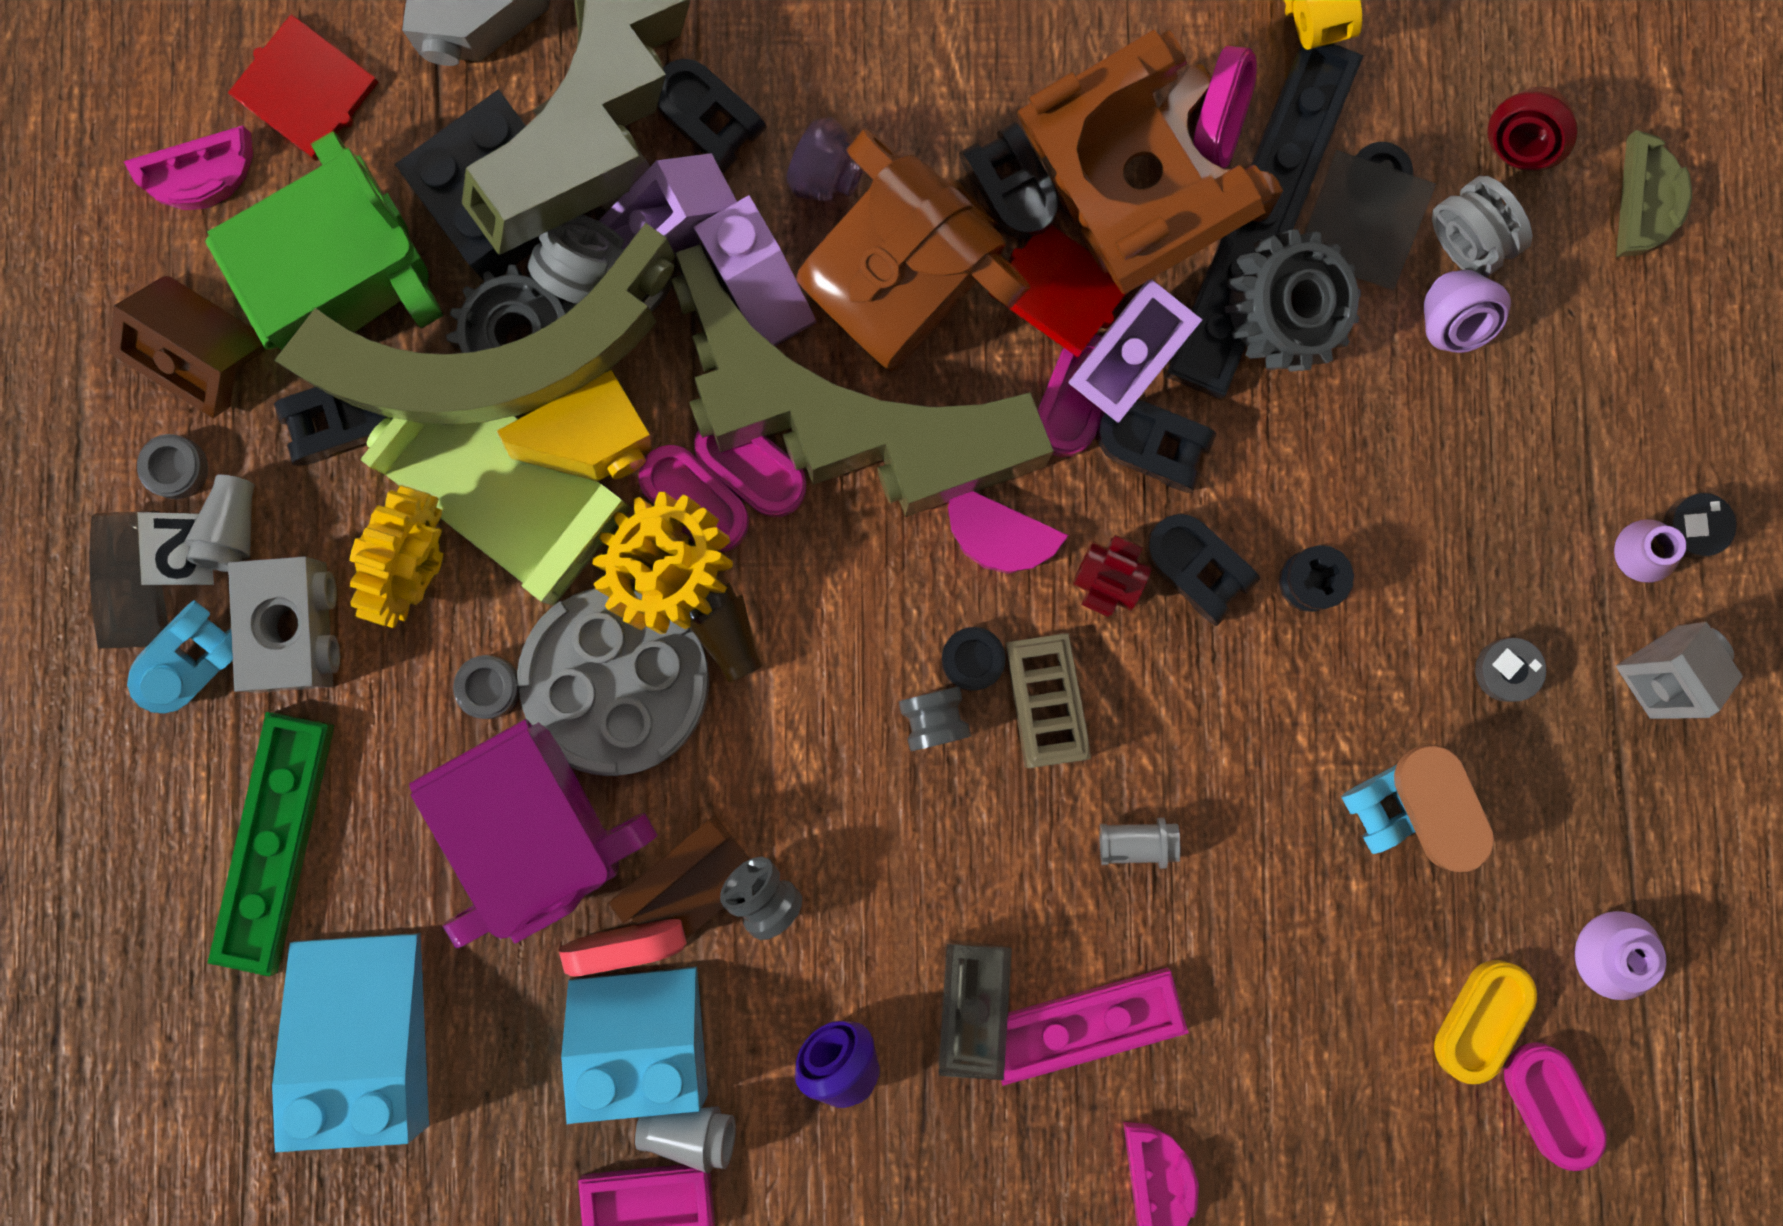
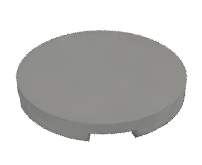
M632 587L636 596L642 600V594ZM594 588L558 602L536 623L527 637L520 655L517 670V686H519L520 700L526 719L532 725L540 722L550 731L572 768L603 776L633 774L647 770L667 760L694 733L702 718L708 699V662L702 643L690 628L683 629L670 620L666 634H659L647 626L642 631L624 622L623 617L621 618L605 607L609 597Z

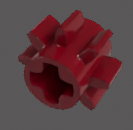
M1117 535L1111 538L1107 547L1092 541L1073 581V585L1087 591L1081 605L1106 617L1113 615L1117 605L1132 611L1143 592L1151 572L1150 567L1137 562L1143 547Z

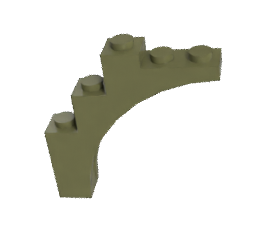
M574 0L578 27L577 48L566 77L543 111L512 140L466 167L462 204L498 255L630 191L639 155L636 143L625 126L656 112L666 74L664 73L661 60L653 48L681 36L691 0Z
M700 245L676 252L681 275L670 278L683 315L694 311L702 332L692 335V339L704 372L716 368L715 371L695 377L700 398L690 401L689 404L701 437L704 438L714 434L720 453L750 443L755 438L767 437L791 428L792 432L783 434L790 459L796 471L807 468L813 485L884 460L885 465L877 467L883 491L890 504L896 501L900 502L905 517L947 503L950 499L971 491L977 492L1046 467L1054 451L1031 393L982 405L926 407L882 401L837 386L790 360L749 324L721 288Z

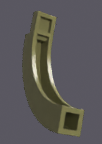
M645 223L606 275L575 307L547 327L525 338L500 347L457 354H430L396 349L371 341L347 330L315 308L274 361L325 393L355 407L386 417L418 423L465 424L488 422L521 415L538 409L555 399L585 386L610 370L637 346L657 323L649 307L642 302V299L646 294L650 297L655 296L668 282L674 270V265L671 261L675 258V254L668 239Z

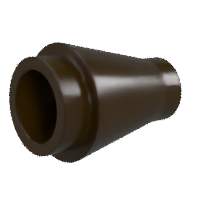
M727 583L725 584L727 587L725 593L710 591L707 595L706 600L712 609L708 615L697 609H693L689 613L691 617L690 629L722 669L727 681L731 682L762 667V664L756 652L743 594L736 596L731 584Z

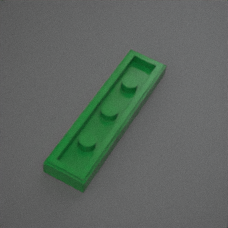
M276 712L265 713L208 964L269 977L278 974L335 725Z

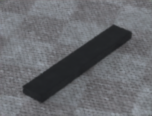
M1300 42L1250 166L1256 165L1260 171L1273 174L1282 186L1283 192L1269 218L1260 222L1250 221L1219 240L1191 309L1202 321L1173 355L1164 377L1220 400L1226 396L1246 346L1240 338L1234 339L1231 334L1234 327L1230 314L1225 313V306L1229 305L1231 290L1226 286L1228 279L1235 278L1240 269L1236 261L1238 257L1255 252V241L1275 236L1276 233L1293 230L1364 55L1334 43L1306 50Z

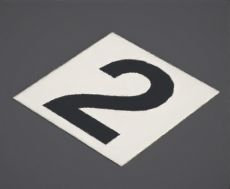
M137 512L141 585H214L212 569L198 566L187 560L190 547L184 541L199 514Z

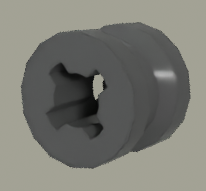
M960 687L898 701L901 714L910 721L912 732L907 739L910 751L972 737L969 724L961 720L958 706L962 701Z
M765 857L752 858L742 863L727 878L720 893V901L723 907L734 916H742L743 925L746 930L759 940L771 939L781 934L793 923L802 907V895L799 890L789 881H780L779 870L770 859Z

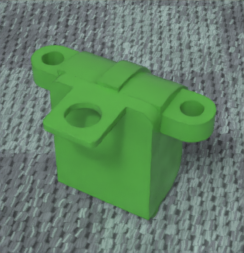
M334 131L311 143L322 166L207 232L209 237H207L205 243L265 349L278 347L283 350L315 308L352 332L357 331L398 302L404 304L411 317L421 329L444 316L427 285L429 278L427 267L410 240L408 226L388 193L383 194L360 155L353 154L349 147L346 148Z

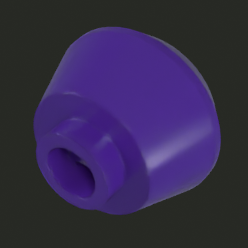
M853 1021L831 1022L814 1031L803 1043L797 1055L795 1081L801 1092L809 1098L836 1108L851 1107L866 1100L874 1090L880 1073L871 1033L864 1025Z

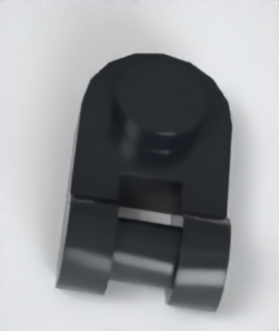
M690 59L671 61L663 67L666 77L657 105L658 109L666 121L690 141L702 155L712 153L721 172L725 173L737 160L734 153L747 139L754 142L767 126L762 118L706 66ZM719 110L730 121L716 135L705 123Z
M1013 122L997 132L998 138L983 147L975 143L962 150L959 155L967 175L978 187L1003 230L1018 239H1031L1032 236L1040 235L1051 227L1058 211L1059 197L1053 182L1024 132L1016 122ZM1010 161L1015 165L1018 172L1000 180L995 168Z
M317 387L286 396L274 403L280 424H287L292 442L288 443L287 448L292 464L296 466L316 463L328 458L330 454L367 443L368 437L374 428L387 418L386 416L355 407L325 393ZM324 411L329 429L316 432L312 418L317 413Z
M1137 400L1119 423L1105 413L1100 420L1097 431L1099 447L1108 458L1120 465L1153 477L1171 488L1187 493L1194 492L1200 477V473L1196 471L1202 453L1210 452L1216 437V432L1209 427L1142 400ZM1163 436L1172 438L1179 443L1173 460L1156 454Z
M1176 514L1168 516L1155 525L1147 537L1145 550L1148 561L1155 571L1184 596L1202 617L1215 626H1218L1230 613L1228 605L1240 592L1248 594L1260 580L1257 572L1203 522L1191 515ZM1209 562L1216 566L1222 574L1210 588L1196 577Z

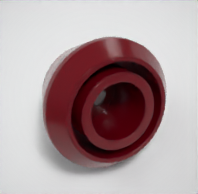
M1538 86L1525 89L1500 103L1489 120L1487 134L1493 152L1504 163L1523 171H1542L1557 166L1570 155L1577 140L1578 126L1572 108L1565 96L1552 88Z

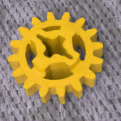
M399 485L397 492L390 490L387 493L385 507L377 505L374 512H372L369 525L364 529L362 536L355 539L350 555V561L355 562L356 574L350 581V587L357 589L350 603L351 607L357 608L355 615L357 618L385 627L395 628L398 620L405 621L407 619L410 604L417 605L423 600L428 584L433 576L439 573L444 554L439 552L438 543L442 529L436 527L442 515V509L436 508L439 500L438 497Z
M665 491L658 492L654 507L641 497L634 499L635 514L630 518L617 511L613 515L616 524L619 526L615 535L601 533L599 539L609 547L607 554L594 557L592 561L594 566L606 572L605 576L594 583L596 590L609 597L605 607L621 618L623 617L624 622L642 631L647 626L659 634H666L670 620L683 629L690 628L691 617L689 612L693 609L708 615L712 611L709 602L706 600L709 592L725 593L727 589L722 582L716 579L718 571H725L733 566L732 560L718 552L730 543L729 536L716 527L719 519L706 508H700L701 506L690 497L682 495L677 501ZM682 526L689 529L696 546L688 545L689 537L682 532ZM630 579H636L635 590L642 594V600L634 593Z

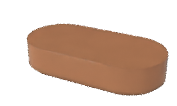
M1420 746L1409 750L1397 763L1394 783L1425 854L1435 865L1446 870L1469 872L1479 868L1486 862L1492 852L1494 843L1493 832L1461 761L1449 750L1437 746Z

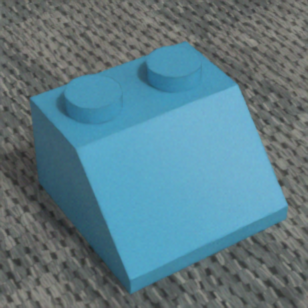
M697 967L571 978L568 980L561 1055L567 1124L700 1111L708 1096Z

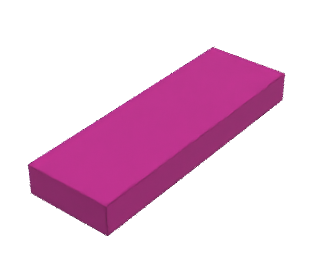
M1168 968L1160 969L1001 1014L999 1018L997 1068L1002 1086L1188 1034L1171 970Z

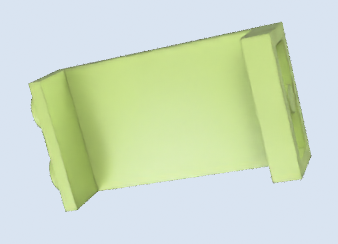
M514 416L488 422L465 424L418 423L391 417L382 420L369 435L367 440L369 449L360 460L370 468L386 475L397 485H404L438 497L439 500L436 508L442 509L441 519L523 583L521 586L543 603L554 606L604 544L599 539L600 534H612L618 526L613 515L617 511L627 515L631 510V507L597 481L511 459L497 430L518 420Z

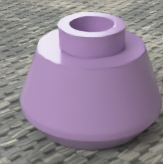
M1473 270L1452 271L1442 275L1433 283L1424 300L1425 329L1428 340L1437 349L1449 352L1462 353L1480 348L1495 338L1503 329L1511 307L1510 295L1503 286Z
M1613 911L1593 918L1582 929L1575 946V962L1581 978L1593 991L1610 999L1628 1000L1641 996L1654 987L1661 980L1665 972L1666 954L1659 935L1647 921L1631 913Z

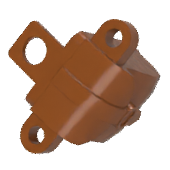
M863 129L846 150L850 157L873 179L871 187L811 253L798 270L796 279L811 298L891 373L904 364L977 281L995 298L1010 308L1030 289L1028 282L1001 256L1007 244L1003 241L999 232L994 229L998 221L984 205L960 182L955 179L942 178L929 165L922 163L915 155H906L900 158L886 143L867 129Z

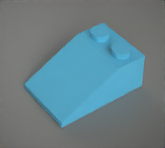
M421 933L290 942L272 1082L275 1152L409 1144L429 1126Z

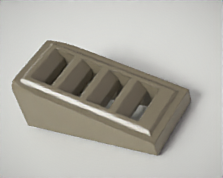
M1069 633L1006 642L1024 767L1036 768L1091 759ZM1058 654L1059 666L1024 671L1023 658ZM1054 679L1062 680L1063 691L1033 696L1028 695V683ZM1059 704L1066 705L1067 716L1033 721L1032 708ZM1066 729L1070 731L1071 742L1037 746L1035 734Z

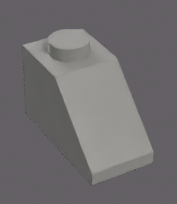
M406 0L402 31L418 54L429 62L444 66L458 65L459 60L480 62L549 9L550 0Z
M1707 622L1678 625L1615 665L1650 719L1710 718L1721 710L1743 678L1732 661L1734 659L1732 646L1719 631L1710 628Z

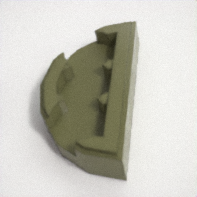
M1639 130L1632 132L1627 136L1616 257L1642 255L1666 242L1674 231L1686 221L1693 198L1691 178L1687 167L1681 169L1675 156L1663 147L1665 144L1664 140Z

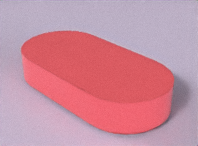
M667 919L587 935L566 943L558 951L564 973L569 976H583L659 961L682 951L687 942L681 920Z

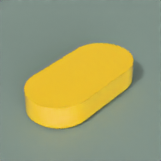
M1491 960L1480 964L1472 971L1435 1038L1434 1050L1436 1059L1442 1069L1449 1075L1467 1084H1481L1491 1080L1500 1072L1537 1003L1535 983L1524 969L1506 961Z

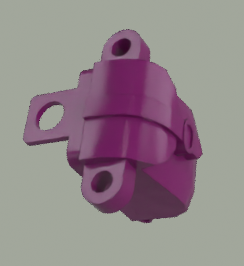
M524 719L409 783L412 792L410 795L474 904L442 925L455 948L462 947L488 932L500 939L510 937L515 944L573 912L585 895L600 888L606 881L615 877L619 869V860L644 847L658 836L645 812L626 820L608 831L604 829L570 764L550 731L540 722L532 725L528 719Z

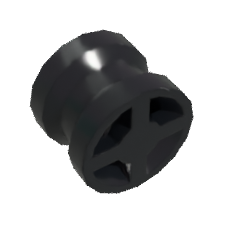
M1317 545L1295 553L1285 561L1279 574V587L1282 596L1289 605L1300 611L1316 612L1337 606L1348 597L1353 587L1354 573L1350 561L1341 551L1331 546ZM1309 562L1311 563V565H1312L1313 567L1319 568V569H1321V570L1319 571V570H1317V569H1315V568H1311ZM1327 578V582H1326V585H1325V587H1324V589H1325V591H1326V593H1325L1324 590H1322V587H1323V585H1324V579Z

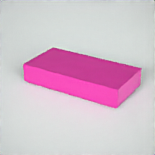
M681 1164L582 1174L578 1180L582 1226H715L710 1173L707 1174Z

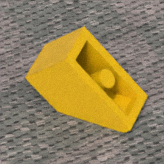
M612 370L602 374L585 386L555 399L497 430L511 459L597 482L609 475L613 479H620L630 475L645 464L646 459L644 456L652 451L650 434Z

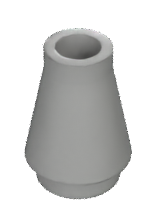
M216 475L213 488L184 541L190 547L187 556L189 562L208 569L228 572V562H240L250 558L251 508L255 487L252 482L230 475Z
M718 1106L704 1107L699 1112L639 1117L635 1133V1146L637 1150L652 1152L707 1174L712 1171L713 1167L726 1169L734 1148L735 1118L733 1115L721 1114Z

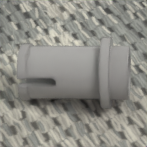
M1164 817L1157 818L1156 824H1100L1101 865L1158 863L1159 869H1166L1168 862L1180 861V833L1178 824H1166Z

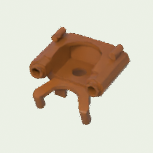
M1154 29L1077 76L1073 72L1067 74L1030 96V104L1017 111L1021 125L1041 159L1047 156L1056 171V176L1052 177L1051 181L1056 188L1059 202L1073 223L1080 221L1081 225L1084 226L1080 229V233L1089 252L1104 274L1110 273L1122 294L1128 293L1248 222H1260L1269 218L1283 192V188L1273 174L1260 171L1256 165L1253 164L1245 170L1241 165L1233 169H1223L1208 161L1193 145L1188 133V117L1201 109L1212 79L1204 65L1190 66L1160 107H1157L1153 93L1178 78L1177 70L1187 65L1183 50L1170 30L1159 35ZM1141 155L1155 157L1163 167L1161 179L1157 184L1148 189L1133 188L1124 179V170L1127 164L1135 157Z

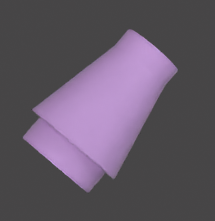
M1639 520L1625 527L1617 537L1614 547L1615 560L1621 571L1628 577L1640 582H1656L1668 577L1676 569L1686 551V540L1679 530L1660 521ZM1654 537H1657V543L1664 547L1663 558L1657 557L1651 549V542Z

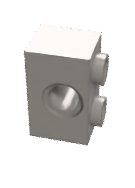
M309 557L228 562L234 692L264 693L333 687L332 673H336L339 669L340 649L337 638L334 635H330L329 610L334 609L336 605L337 590L333 574L327 571V563ZM292 609L298 618V628L295 635L290 640L284 642L278 633V622L286 611Z

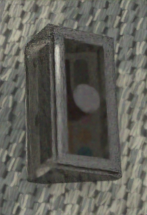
M945 939L937 1063L939 1076L1004 1080L1011 947Z

